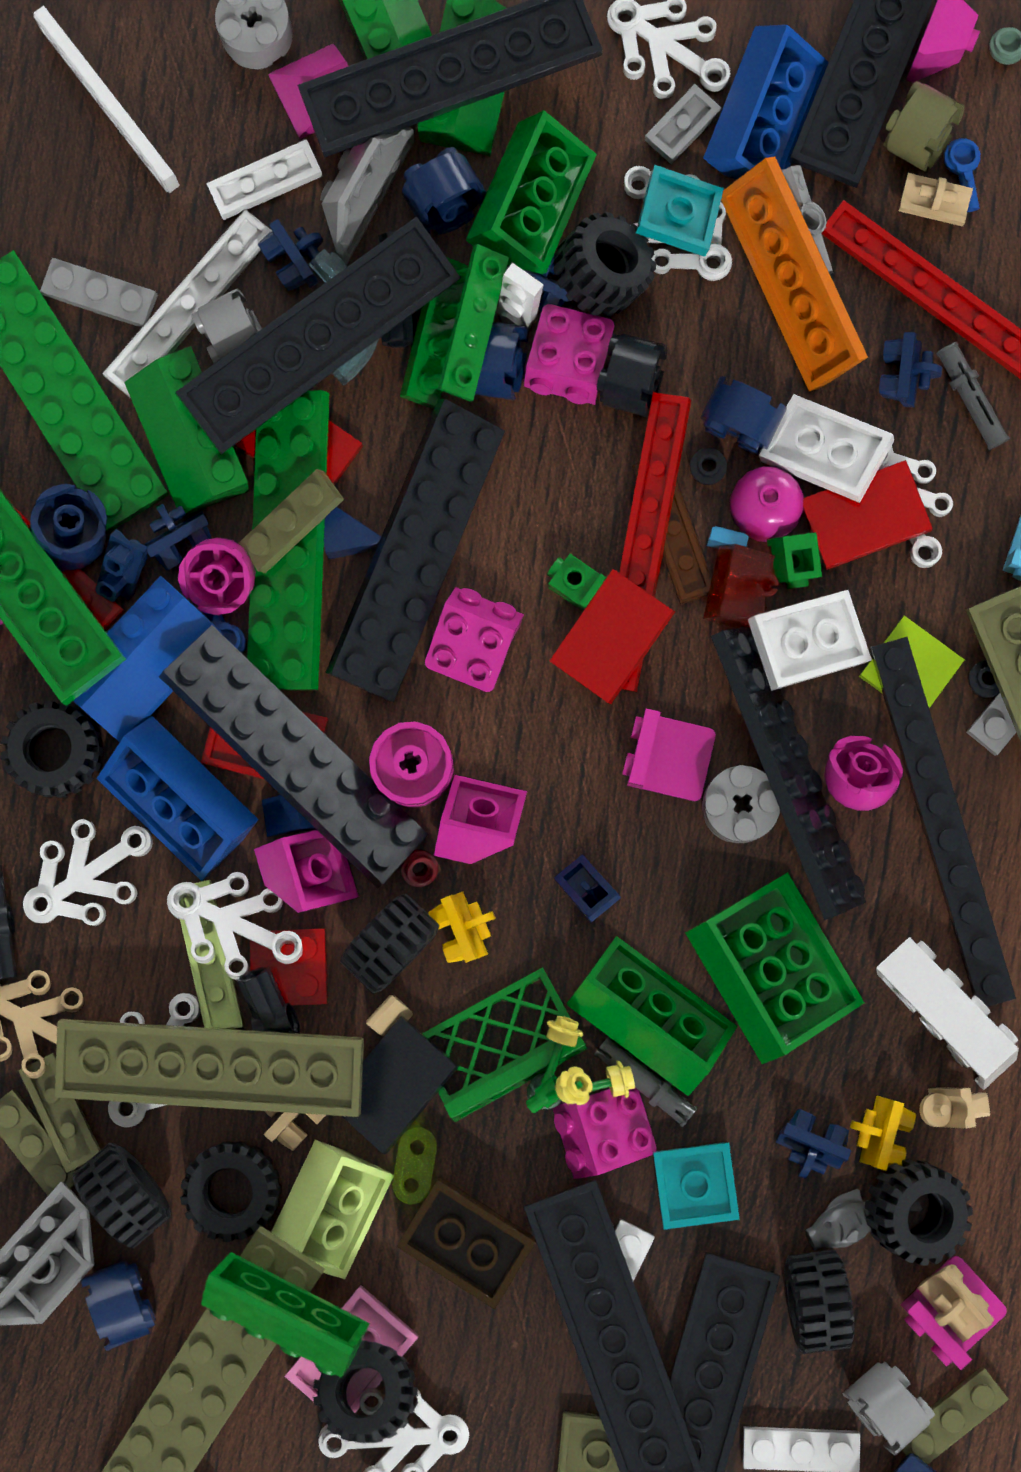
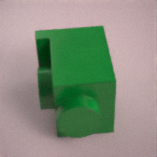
M816 532L767 539L768 547L771 546L776 583L786 582L787 589L807 587L809 586L808 579L822 577Z
M569 554L565 560L558 557L547 573V576L552 578L548 588L582 612L607 578L572 554ZM571 573H578L582 581L577 585H572L568 582L567 577Z

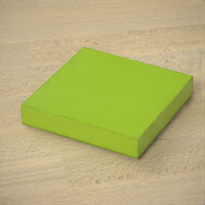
M903 616L884 643L908 637L928 707L930 708L965 659L906 616ZM872 659L859 677L882 693Z

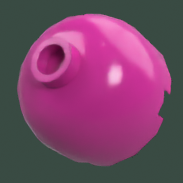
M762 466L747 472L736 482L730 496L729 512L732 520L734 519L735 524L742 533L747 534L749 538L756 541L767 542V539L786 536L797 526L803 513L804 496L798 481L789 472L778 467Z
M217 537L204 540L188 551L179 565L178 581L182 594L186 599L190 598L193 603L198 605L197 609L204 613L221 615L233 612L247 600L254 587L256 570L244 547L233 540Z
M849 736L840 739L828 755L824 773L828 791L833 798L845 807L857 811H870L884 805L896 792L903 774L901 761L893 750L885 744L882 749L871 744L872 738L866 736Z

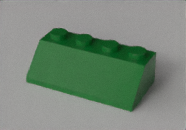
M339 0L364 60L432 36L418 0Z
M447 0L439 33L506 9V7L495 0ZM505 91L418 123L420 142L447 148L454 147L457 150L491 156Z
M545 110L518 122L466 241L472 246L478 244L509 257L508 266L514 263L523 270L538 274L546 273L597 154Z
M191 346L156 359L124 382L176 508L182 506L187 515L249 491L248 481L234 448L231 447L221 455L175 394L176 391L202 373Z
M618 936L614 938L566 1004L687 1096L694 1091L711 1071L738 1027Z
M232 1252L210 1273L201 1305L209 1308L210 1313L216 1318L224 1321L232 1320L245 1327V1331L251 1336L258 1339L267 1338L280 1345L279 1347L284 1353L293 1357L301 1356L315 1363V1367L322 1373L332 1376L338 1375L343 1377L351 1365L370 1323Z

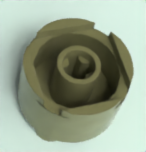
M916 81L906 96L908 103L901 112L897 109L890 117L886 125V130L889 131V134L883 146L889 152L926 172L928 167L932 168L945 151L953 137L950 135L952 130L951 123L959 125L965 107L963 104L931 86Z

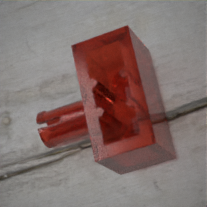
M738 544L719 547L703 619L734 628H750L748 619L755 615L766 613V597L773 596L778 590L775 588L770 589L771 586H779L778 579L774 575L773 563L775 556Z

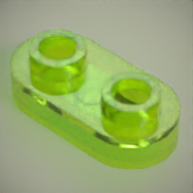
M413 1127L407 1130L399 1141L392 1188L395 1196L406 1204H417L423 1201L431 1188L437 1141L433 1133L423 1127ZM414 1140H420L424 1143L425 1150L423 1153L415 1154L412 1152L410 1145ZM414 1178L417 1180L418 1189L414 1192L407 1191L404 1187L406 1179Z

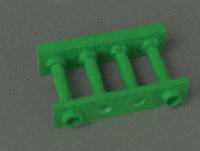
M478 244L473 246L469 266L446 257L461 279L422 307L400 397L429 408H435L442 391L467 401L474 400L501 292L503 275L509 259L505 255Z

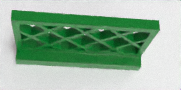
M543 967L422 1033L429 1040L434 1037L450 1040L446 1050V1055L449 1058L451 1057L455 1042L475 1048L469 1069L460 1066L457 1071L467 1073L463 1088L450 1096L444 1086L438 1092L446 1111L454 1122L526 1084L536 1075L546 1072L556 1042L548 1039L547 1035L540 1034L546 1013L570 1018ZM541 979L547 990L543 1006L523 1001L526 987ZM520 991L517 999L509 997ZM550 999L554 1002L557 1010L548 1008ZM501 1000L516 1004L510 1025L490 1019L494 1004ZM521 1006L541 1011L535 1032L515 1026ZM487 1009L484 1017L476 1015ZM469 1018L483 1022L477 1043L457 1038L461 1022ZM488 1024L508 1030L502 1050L482 1045ZM453 1027L451 1036L443 1033ZM513 1031L534 1037L528 1053L519 1056L507 1052ZM580 1036L575 1047L564 1045L558 1065L587 1050ZM539 1039L548 1041L537 1047ZM480 1050L500 1055L497 1069L490 1074L474 1071ZM506 1057L515 1059L503 1066ZM472 1075L481 1078L470 1084Z

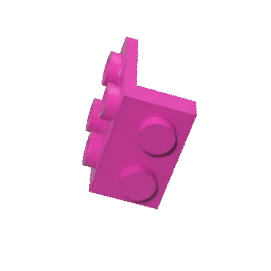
M552 304L545 305L542 309L526 365L524 387L530 388L533 392L540 395L554 394L566 397L569 401L576 404L589 403L595 405L599 391L597 390V381L600 371L605 364L609 342L614 331V322L611 319Z
M455 587L442 610L425 659L426 667L485 692L492 691L524 614L517 612L513 606L507 603H494L484 599L478 592L472 589H459Z
M645 709L643 718L636 716L631 738L638 740L635 753H627L622 775L629 776L627 786L690 801H698L703 793L716 736L715 731L711 728L661 717V712Z
M609 1088L589 1095L590 1099L583 1105L562 1102L560 1105L552 1108L555 1115L554 1124L561 1135L565 1148V1160L568 1168L572 1171L574 1179L606 1173L651 1156L656 1151L655 1140L639 1090L636 1088L629 1090L628 1098H625L623 1095L612 1097Z
M952 1256L934 1273L947 1265H955L963 1274V1283L972 1294L981 1295L988 1303L987 1311L994 1318L989 1327L976 1332L968 1340L962 1342L948 1324L942 1327L939 1326L935 1321L938 1312L918 1289L900 1305L909 1314L904 1321L919 1337L926 1333L933 1340L935 1345L930 1349L947 1367L953 1362L962 1370L972 1360L966 1352L1006 1315L1007 1309L962 1258Z

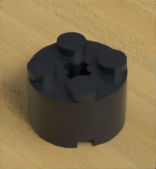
M624 333L621 335L613 334L607 352L608 356H611L608 369H601L597 381V390L601 391L600 402H603V405L606 407L648 417V409L651 406L653 392L659 393L664 371L661 370V366H658L659 359H667V345Z

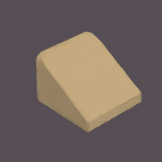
M390 995L366 1020V1024L384 1037L400 1017H405L409 1020L413 1013L395 995Z

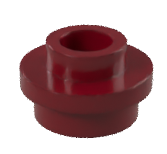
M415 850L401 864V875L409 885L424 887L431 884L436 878L438 863L435 857L428 851ZM419 862L424 863L422 871L418 873L413 872L415 864Z

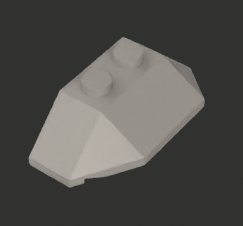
M406 127L390 134L378 135L370 138L363 144L353 147L352 150H345L338 164L340 171L334 182L329 180L325 185L320 200L323 201L322 207L340 264L347 265L415 142L412 128Z
M60 1182L0 1249V1326L43 1324L94 1266L89 1210L83 1201L64 1182Z

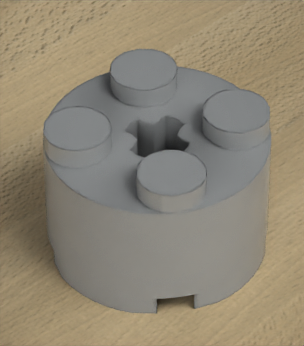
M284 0L219 1L215 12L216 27L224 49L238 65L250 69L267 68L273 65L272 62L281 56L283 57L288 52L292 43L293 30Z
M239 288L199 307L197 312L191 314L201 335L205 334L212 344L207 347V350L214 364L262 329L253 310L245 309L243 302L247 300Z
M739 765L722 771L710 782L703 795L702 811L705 823L714 835L726 842L748 843L757 840L772 829L780 814V808L766 773L750 766ZM733 797L737 799L745 797L749 801L746 805L749 812L747 813L743 810L740 813H736L733 810L736 805L735 801L732 800Z
M884 1361L882 1364L877 1362L844 1391L843 1396L850 1399L847 1402L872 1435L874 1437L876 1435H883L887 1440L883 1446L890 1453L896 1455L931 1424L930 1419L935 1416V1413L921 1397L916 1399L906 1389L910 1385L906 1376L896 1366L891 1368Z

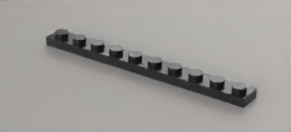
M908 637L870 647V653L973 996H977L987 1007L1016 999Z

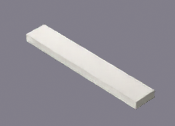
M44 5L35 11L34 18L40 30L164 190L171 193L180 185L173 171Z
M245 209L103 372V375L130 397L124 382L156 359L169 355L176 350L196 326L191 314L197 312L199 307L221 297L261 251L257 244L266 235L271 233L272 230Z

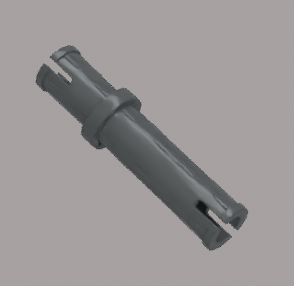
M954 342L939 350L936 355L940 358L952 380L949 385L952 390L958 391L972 420L988 446V450H991L1008 441L1010 437L1006 434L992 405L989 403L976 379L979 377L976 369L971 370L958 346V342Z
M609 1036L594 1053L595 1057L601 1059L609 1067L617 1065L616 1061H620L623 1067L630 1066L635 1088L650 1099L648 1103L652 1107L656 1105L676 1120L681 1127L687 1123V1120L698 1109L672 1089L670 1082L661 1080Z

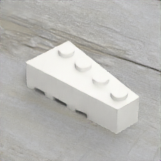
M909 937L876 967L877 975L911 1012L917 1011L921 1015L919 1019L935 1038L940 1041L944 1039L948 1043L946 1047L951 1052V1056L962 1067L964 1066L968 1069L971 1066L979 1075L974 1081L985 1090L1017 1060L1019 1048L1015 1043L1018 1039L1004 1024L997 1027L988 1017L991 1011L977 996L970 999L960 989L964 985L963 982L952 970L947 968L943 971L933 961L937 956L923 941L916 944Z

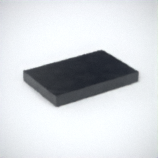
M400 1017L363 1061L361 1114L359 1117H342L382 1154H387L459 1066L405 1017Z

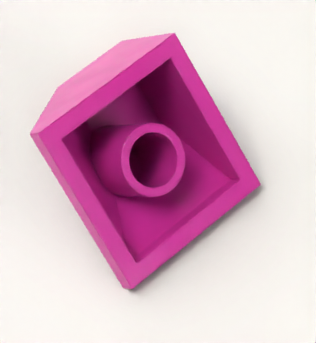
M937 0L907 76V81L915 82L960 62L965 50L972 52L980 33L979 30L974 29L979 15L964 0Z
M334 43L268 74L299 139L315 132L297 85L348 67L346 60Z
M454 775L440 821L434 856L472 864L513 846L527 791Z
M318 830L280 838L254 849L264 885L298 913L359 897L347 858Z

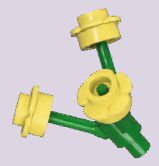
M557 1016L556 1021L547 1022L549 1030L546 1037L556 1042L548 1068L541 1080L542 1084L535 1089V1095L526 1101V1105L531 1112L536 1113L544 1106L549 1108L559 1100L566 1104L576 1103L577 1105H583L590 1099L589 1093L591 1091L607 1087L610 1088L612 1097L622 1095L625 1098L629 1097V1090L635 1088L634 1078L630 1066L623 1067L620 1061H616L617 1065L606 1067L607 1079L591 1082L590 1077L579 1067H570L568 1071H564L559 1077H556L555 1071L564 1045L575 1047L578 1037H583V1032L577 1029L579 1025L577 1021L567 1017Z

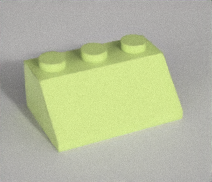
M315 1140L271 1233L325 1268L323 1273L346 1279L394 1175L343 1149Z

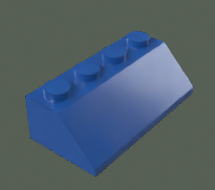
M788 25L755 26L703 159L723 175L734 180H738L768 157L775 156L781 170L789 168L791 154L829 62Z
M160 576L107 632L126 660L73 701L120 742L124 735L147 720L173 692L159 678L160 674L211 625L223 636L225 634Z
M153 716L124 735L97 777L201 881L205 880L245 839L259 820Z

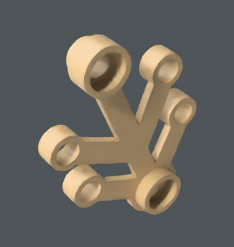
M41 970L32 972L26 980L0 986V1015L14 1022L24 1058L22 1070L27 1077L32 1079L42 1076L46 1069L44 1059L38 1054L33 1033L57 1044V1026L41 1018L64 1011L77 1012L84 1004L81 991L73 987L65 989L59 997L22 1008L9 1002L30 993L34 995H44L47 993L51 986L50 978L46 972ZM37 977H42L46 980V984L40 989L32 986L33 980ZM70 994L79 997L78 1003L74 1006H69L65 1003L66 997ZM0 1021V1043L7 1045L6 1052L0 1055V1061H4L11 1056L12 1045L4 1037ZM31 1060H38L41 1063V1067L36 1072H30L27 1070V1064Z

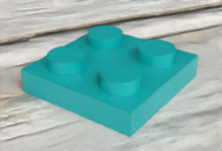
M654 165L650 173L636 234L705 257L710 249L724 188Z
M729 1142L653 1152L664 1230L740 1220Z

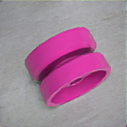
M415 721L398 723L384 730L374 742L369 757L370 774L379 791L391 801L408 808L427 806L438 800L449 788L454 773L453 755L444 737L431 726ZM411 759H415L420 763L416 765L417 772L410 773L406 769V763Z

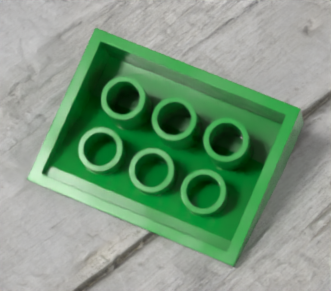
M788 873L685 932L762 1065L785 1056L865 1003Z

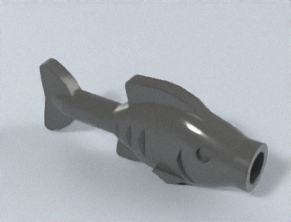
M856 1189L834 1198L814 1224L805 1229L806 1237L814 1251L820 1248L848 1247L857 1243L868 1232L872 1231L873 1228L867 1225L865 1219L866 1216L870 1215V1211L865 1209V1202L862 1201L860 1190ZM917 1199L909 1211L919 1212L922 1210Z

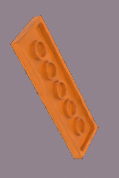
M776 157L763 159L723 190L721 201L809 392L828 384L867 359L868 356Z

